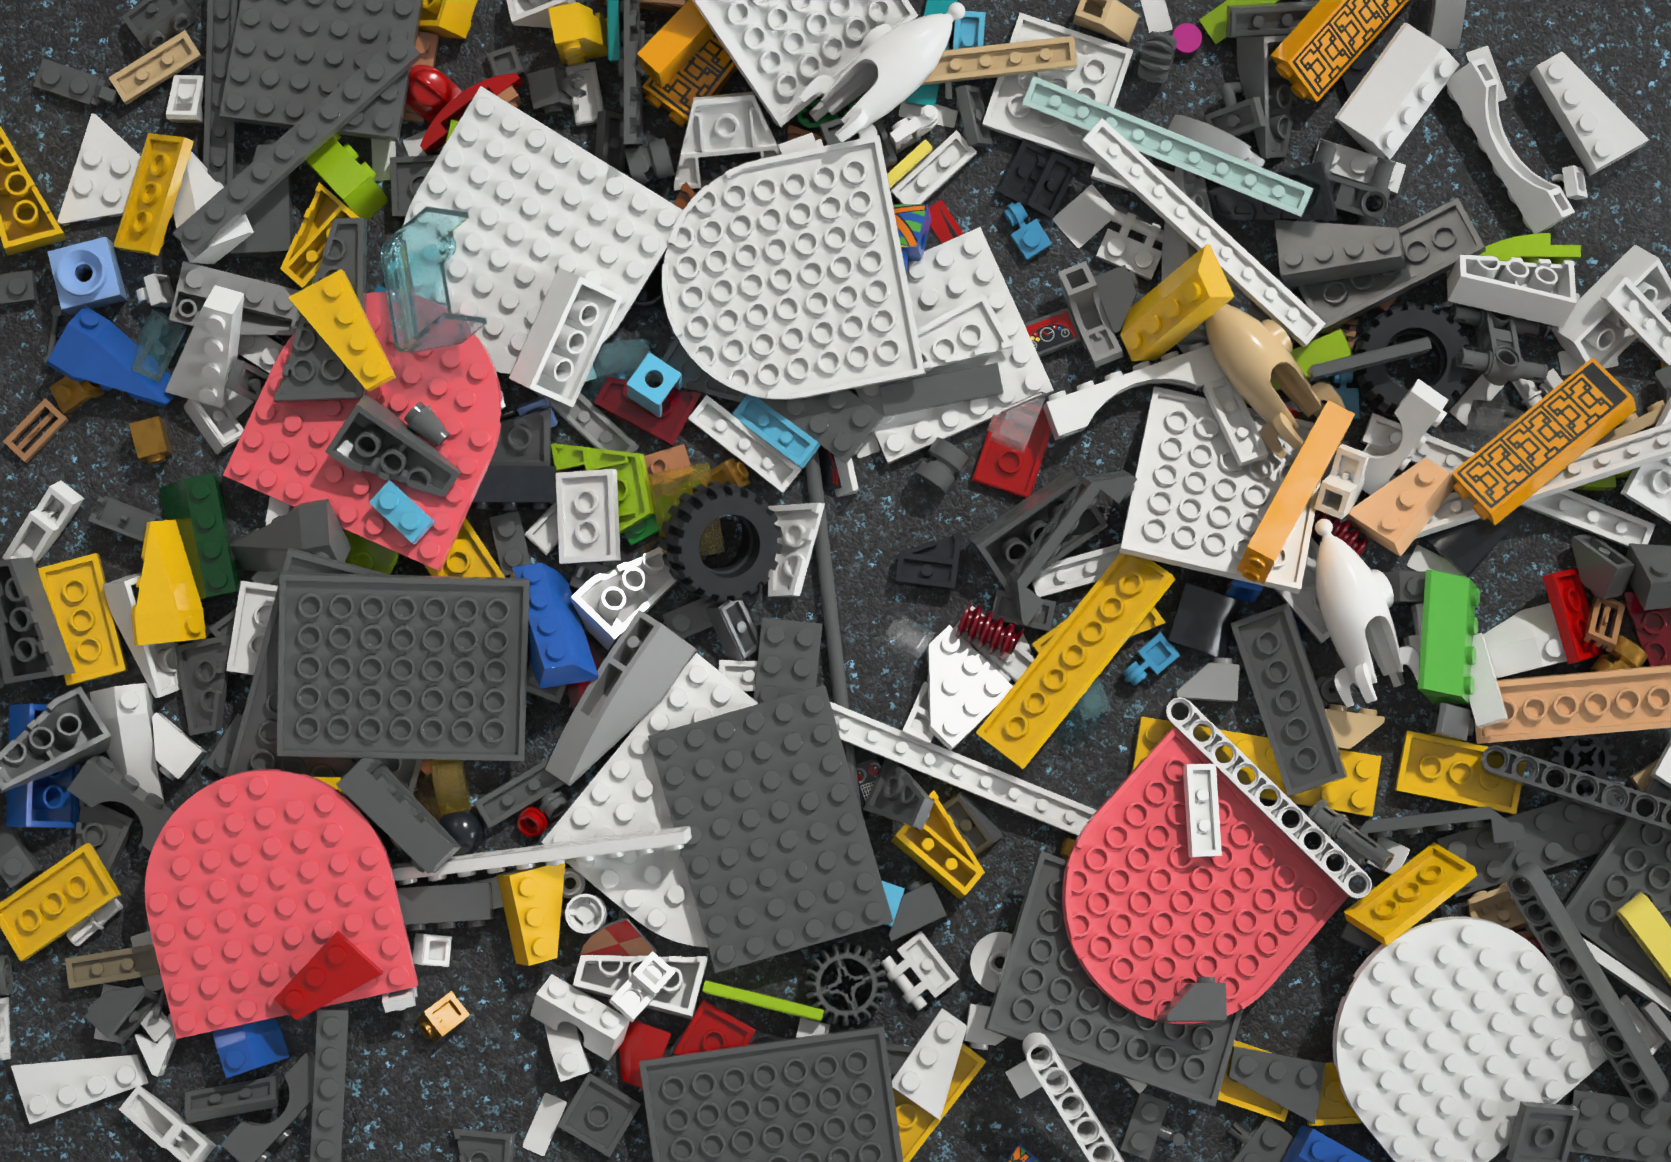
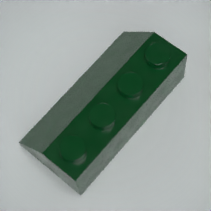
M215 473L185 478L159 488L165 520H176L201 603L239 595L240 580L236 559L230 548L232 538L220 477Z

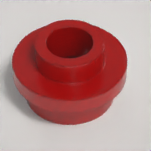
M527 807L519 814L518 828L525 836H540L546 831L548 822L546 816L539 809Z

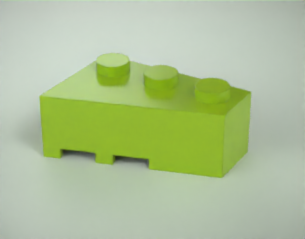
M334 134L305 161L338 195L344 204L359 218L364 217L368 221L390 200L373 180L377 174L366 162L360 165L355 160L359 155L348 143L342 146L338 142L341 136Z

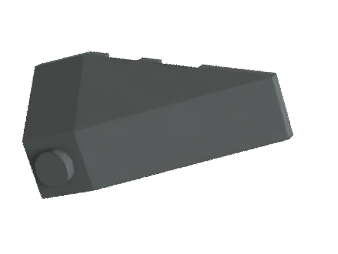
M366 394L356 404L325 451L351 470L358 472L366 471L379 475L381 479L399 481L411 488L445 497L461 473L459 469L416 432L408 428V425L394 413Z
M81 686L53 699L46 706V709L35 720L33 719L15 740H12L0 751L1 793L81 764L93 756L109 750L112 735Z

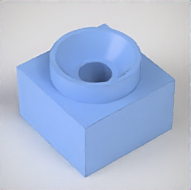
M107 237L47 251L61 310L68 315L78 313L84 305L92 310L127 301L115 248L113 247L114 244ZM93 270L91 279L83 282L82 277L84 273Z

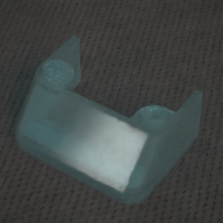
M426 206L389 237L382 246L381 263L394 343L399 352L415 353L458 345L487 324L486 318L466 316L460 313L452 314L444 263L455 253L456 241L453 231L469 218L468 212Z

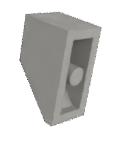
M1214 658V663L1206 664L1176 690L1174 698L1181 697L1187 700L1232 703L1238 701L1239 664H1232V659Z

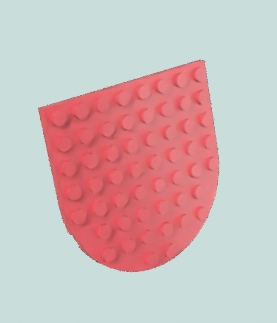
M366 293V316L396 378L370 392L365 389V394L389 409L406 425L408 423L404 418L416 404L422 402L425 406L429 405L450 435L438 447L421 435L419 436L461 471L445 497L414 489L405 483L389 479L435 521L433 526L415 545L411 543L369 503L388 480L381 479L379 475L366 471L358 472L351 470L325 452L359 400L282 403L273 401L276 390H279L283 378L284 366L288 363L293 349L292 342L295 333L277 357L223 476L293 507L301 503L329 499L343 529L441 572L497 447L501 431L502 402L499 379L491 357L481 340L460 318L446 308L425 298L406 293Z
M1172 727L1083 827L1069 854L1062 885V909L1067 936L1086 974L1112 1001L1138 1016L1158 1022L1160 1012L1186 984L1197 983L1196 977H1215V983H1226L1227 1016L1246 1008L1272 986L1349 897L1217 767L1222 856L1189 858L1183 765L1213 763L1176 727ZM1162 1022V1023L1189 1025V1024H1199V1023H1207V1022Z
M258 769L240 772L219 779L196 792L172 814L162 828L153 846L146 870L145 906L176 1039L289 1015L273 999L337 931L341 932L383 971V974L322 1007L418 986L386 848L377 830L373 828L372 824L362 813L363 811L336 788L305 774L301 775L278 769Z

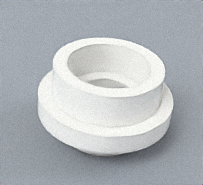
M566 868L562 897L574 898L584 891L585 878L575 869ZM569 877L574 878L576 881V886L573 889L565 887V880Z

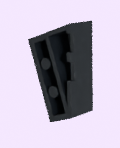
M488 466L470 506V510L486 511L489 508L500 507L501 511L518 510V507L530 506V511L548 510V506L557 502L556 466Z

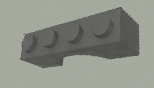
M95 755L89 759L67 789L91 808L106 801H116L129 806L138 815L142 824L143 837L141 845L151 852L162 828L174 813L164 805L162 798L154 793H148L139 787L140 784L135 778L120 773L115 769L114 763L103 756Z
M311 1052L305 1053L284 1075L289 1087V1101L285 1111L278 1119L270 1123H256L244 1120L221 1143L239 1162H266L271 1156L268 1150L274 1143L277 1142L281 1145L293 1132L289 1127L297 1119L302 1122L312 1112L310 1105L313 1102L315 1056Z

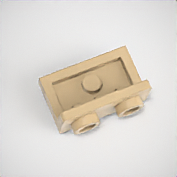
M1507 882L1489 892L1479 891L1467 900V913L1469 917L1495 922L1512 931L1529 926L1508 892Z

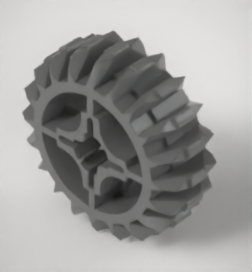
M844 943V952L839 953L838 946L834 944L832 945L834 955L829 956L825 949L822 950L821 954L826 960L822 963L819 959L814 958L812 962L819 967L818 970H807V974L815 976V980L805 981V986H814L815 991L807 993L806 996L808 999L817 996L818 1001L812 1007L819 1008L822 1005L825 1008L823 1019L827 1016L828 1012H831L833 1014L831 1018L832 1024H836L838 1016H843V1026H848V1017L854 1016V1022L858 1025L861 1023L858 1014L863 1012L865 1017L870 1019L872 1016L867 1009L870 1006L876 1011L880 1009V1006L873 1002L877 997L881 1000L886 998V995L877 992L878 987H888L887 982H878V977L886 975V971H875L874 968L881 961L879 959L874 960L872 963L868 961L872 951L868 950L864 957L859 955L862 948L861 945H857L855 952L851 953L849 952V943ZM843 959L859 961L868 969L869 973L856 976L851 975L847 971ZM832 962H835L838 972L836 981L827 986L820 987L824 970ZM841 968L844 970L845 976H849V979L851 977L854 981L862 979V981L856 982L855 985L851 986L852 1000L849 999L848 993H843L844 989L842 991L838 988L830 989L842 982ZM872 981V989L868 999L858 1007L855 999L856 989L860 985ZM834 993L842 994L847 1001L849 1010L833 1007L825 1000L824 996Z

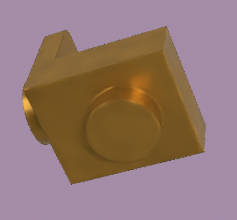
M66 376L49 387L62 414L71 413L89 399L101 397L105 394L104 389L100 388L101 384L84 379L81 383L71 380Z

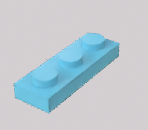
M746 395L732 413L741 423L802 469L821 446L819 442L758 397Z

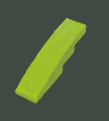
M1342 329L1311 341L1304 348L1300 346L1293 349L1290 353L1307 378V370L1311 365L1353 355ZM1270 379L1275 391L1281 390V387L1274 380Z

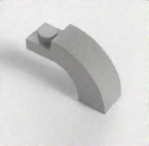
M1432 0L1428 22V37L1444 48L1458 49L1464 23L1466 0Z
M1175 115L1167 129L1261 168L1265 163L1264 159L1250 150L1251 146L1205 122L1182 115Z
M1086 261L1059 271V281L1067 307L1078 329L1082 345L1085 350L1087 349L1095 368L1123 357L1122 349L1104 312L1097 284Z

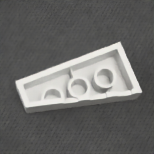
M1563 52L1538 64L1530 72L1529 75L1589 176L1641 148L1649 141Z

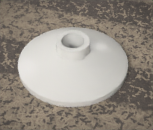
M994 932L988 934L978 941L971 953L970 967L972 974L978 984L988 991L994 993L996 991L1002 968H997L994 961L999 956L1006 958L1013 935L1011 933Z

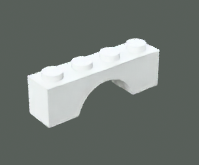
M1420 379L1414 383L1394 412L1402 426V440L1389 446H1377L1368 443L1362 451L1370 454L1363 476L1366 479L1362 490L1372 495L1396 478L1393 474L1398 468L1402 471L1406 468L1413 458L1410 454L1414 447L1420 449L1430 436L1426 431L1431 425L1437 428L1447 413L1443 409L1448 402L1447 398Z

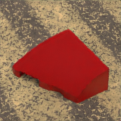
M636 1019L633 1022L630 1021L624 1041L618 1048L622 1081L643 1089L639 1061L663 1057L672 1033Z

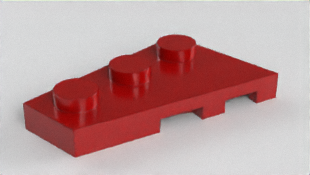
M337 931L273 1000L295 1020H298L382 975L383 971L341 932Z

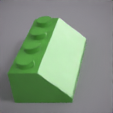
M1426 570L1418 690L1432 703L1469 704V695L1474 693V678L1470 676L1471 665L1476 663V648L1472 646L1473 635L1478 633V619L1475 617V606H1478L1480 603V590L1468 577Z

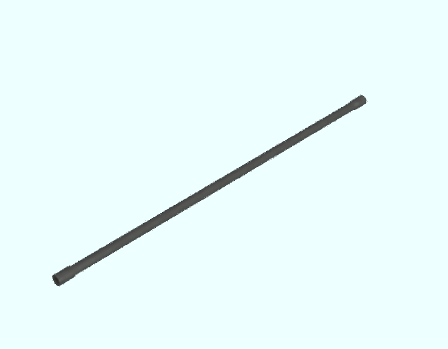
M817 450L805 465L809 502L825 503L819 451ZM824 506L814 544L833 703L849 709L827 517ZM841 740L861 807L854 745Z

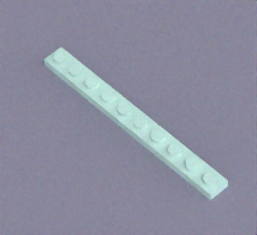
M1033 76L1022 102L1025 106L1087 131H1091L1103 118L1137 151L1302 217L1313 192V188L1036 76Z

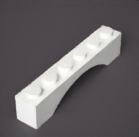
M1485 58L1472 61L1452 74L1446 83L1447 92L1457 102L1462 111L1463 120L1472 128L1477 136L1479 147L1483 152L1487 153L1493 164L1494 173L1504 182L1508 189L1507 193L1510 200L1521 211L1526 227L1532 230L1533 234H1538L1575 213L1561 187L1546 181L1532 172L1519 159L1510 146L1499 116V82Z
M1205 341L1188 347L1190 352L1181 355L1178 354V351L1165 354L1160 357L1161 362L1153 365L1150 364V361L1142 362L1132 367L1133 372L1124 375L1122 371L1111 373L1104 377L1106 381L1095 385L1092 380L1078 385L1076 392L1067 395L1065 390L1048 396L1049 401L1044 404L1043 409L1054 439L1058 440L1083 431L1103 404L1128 389L1147 384H1170L1197 391L1202 389L1205 384L1226 378L1214 358L1210 344L1207 345Z

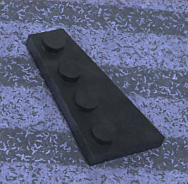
M1324 161L1276 173L1313 188L1302 217L1222 186L1207 190L1214 220H1338Z

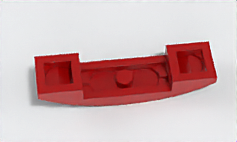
M517 73L495 76L461 92L434 118L422 139L421 148L427 155H430L446 143L448 132L445 128L450 125L451 120L456 121L464 114L480 86L497 96L511 85L515 90L521 87L523 82Z

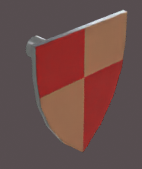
M620 909L618 911V921L602 926L590 934L583 943L580 956H647L652 951L657 953V950L630 922V915L623 909Z

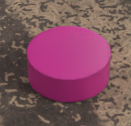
M1190 23L1179 25L1172 34L1177 40L1175 51L1182 55L1195 53L1202 42L1200 30Z

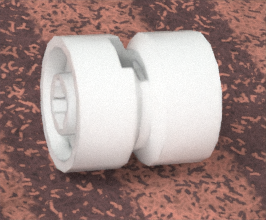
M579 894L567 904L565 910L568 925L574 931L583 934L595 932L602 927L608 915L607 907L603 900L593 894Z

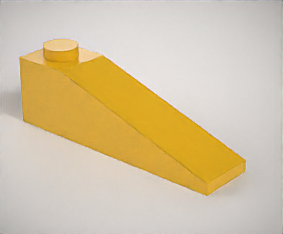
M176 520L147 522L141 558L144 561L142 575L137 578L136 588H139L137 604L133 605L131 613L134 646L205 639L203 607Z

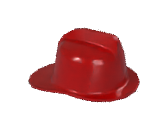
M419 64L411 69L406 104L431 124L437 114L462 91L438 69L430 65Z

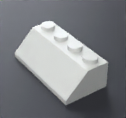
M1403 23L1334 118L1367 153L1390 160L1460 64L1442 45L1410 24Z
M1634 245L1577 301L1563 328L1551 327L1560 345L1581 366L1591 358H1594L1606 369L1638 337L1600 298V295L1619 273L1625 275L1660 313L1671 304V279L1657 256Z
M559 267L509 379L574 407L623 296Z

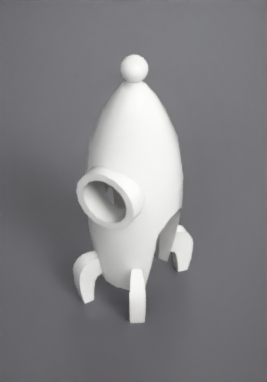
M954 2L948 7V13L946 14L940 13L919 17L895 28L889 24L875 27L862 41L860 55L843 71L836 81L829 75H819L805 87L798 98L804 103L818 92L824 94L821 101L809 113L817 122L827 112H830L833 116L866 92L841 119L844 125L835 133V136L841 142H844L856 133L859 134V139L876 136L877 130L873 123L908 98L936 68L948 44L952 31V22L964 17L965 7L959 2Z
M1320 519L1315 525V531L1322 536L1316 562V591L1327 630L1345 665L1344 668L1336 673L1334 681L1342 701L1348 708L1354 705L1350 690L1352 683H1355L1360 689L1366 703L1377 700L1372 685L1377 683L1369 648L1383 676L1389 675L1394 687L1405 684L1402 674L1404 664L1410 666L1418 682L1420 656L1413 647L1403 646L1399 648L1395 627L1389 611L1394 602V594L1388 578L1379 570H1371L1350 546L1338 537L1333 536L1331 533L1333 525L1330 520Z

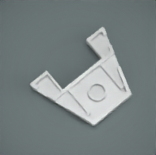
M754 92L693 97L675 174L674 190H680L685 182L688 183L691 189L701 188L699 157L761 152V159L782 155Z

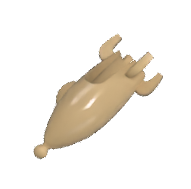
M1227 303L1204 321L1214 358L1238 393L1267 421L1261 428L1260 435L1264 444L1280 459H1283L1288 453L1278 439L1279 434L1294 450L1304 442L1295 431L1299 427L1298 423L1273 388L1270 379L1274 380L1281 387L1280 389L1307 417H1310L1312 414L1317 418L1319 417L1324 407L1321 400H1329L1346 408L1341 397L1331 384L1324 381L1318 382L1313 386L1310 384L1305 373L1290 354L1293 350L1290 337L1275 321L1266 319L1260 322L1251 315Z

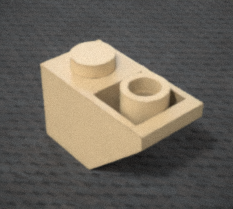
M1080 0L1073 24L1129 44L1139 15L1118 0Z
M1329 704L1328 709H1325L1338 749L1340 750L1351 749L1381 726L1385 720V717L1377 716V710L1359 708V713L1347 712V706Z

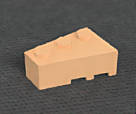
M1425 457L1354 506L1347 514L1349 520L1352 521V527L1359 528L1360 532L1401 557L1454 490L1452 476L1449 471Z

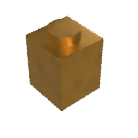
M156 416L129 424L139 460L147 462L148 465H154L166 461L165 456L173 455L165 422L162 418Z

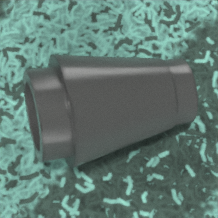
M422 402L416 404L404 418L408 423V428L434 443L437 447L450 435L429 405L425 406Z

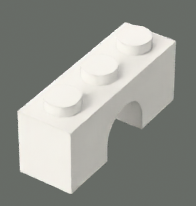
M552 974L536 993L530 1016L554 1030H557L563 1021L574 1024L584 1035L582 1046L607 1061L611 1059L624 1041L630 1022L627 1017Z

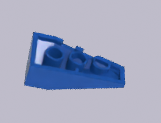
M85 305L67 324L46 362V365L71 380L82 383L84 379L101 384L100 388L110 391L111 388L128 392L131 398L161 407H166L176 396L165 392L171 375L110 320Z
M273 1018L212 1031L226 1078L290 1057L282 1029Z

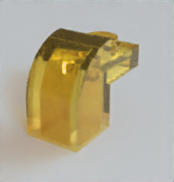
M430 760L432 779L441 815L470 810V788L465 773L464 760Z

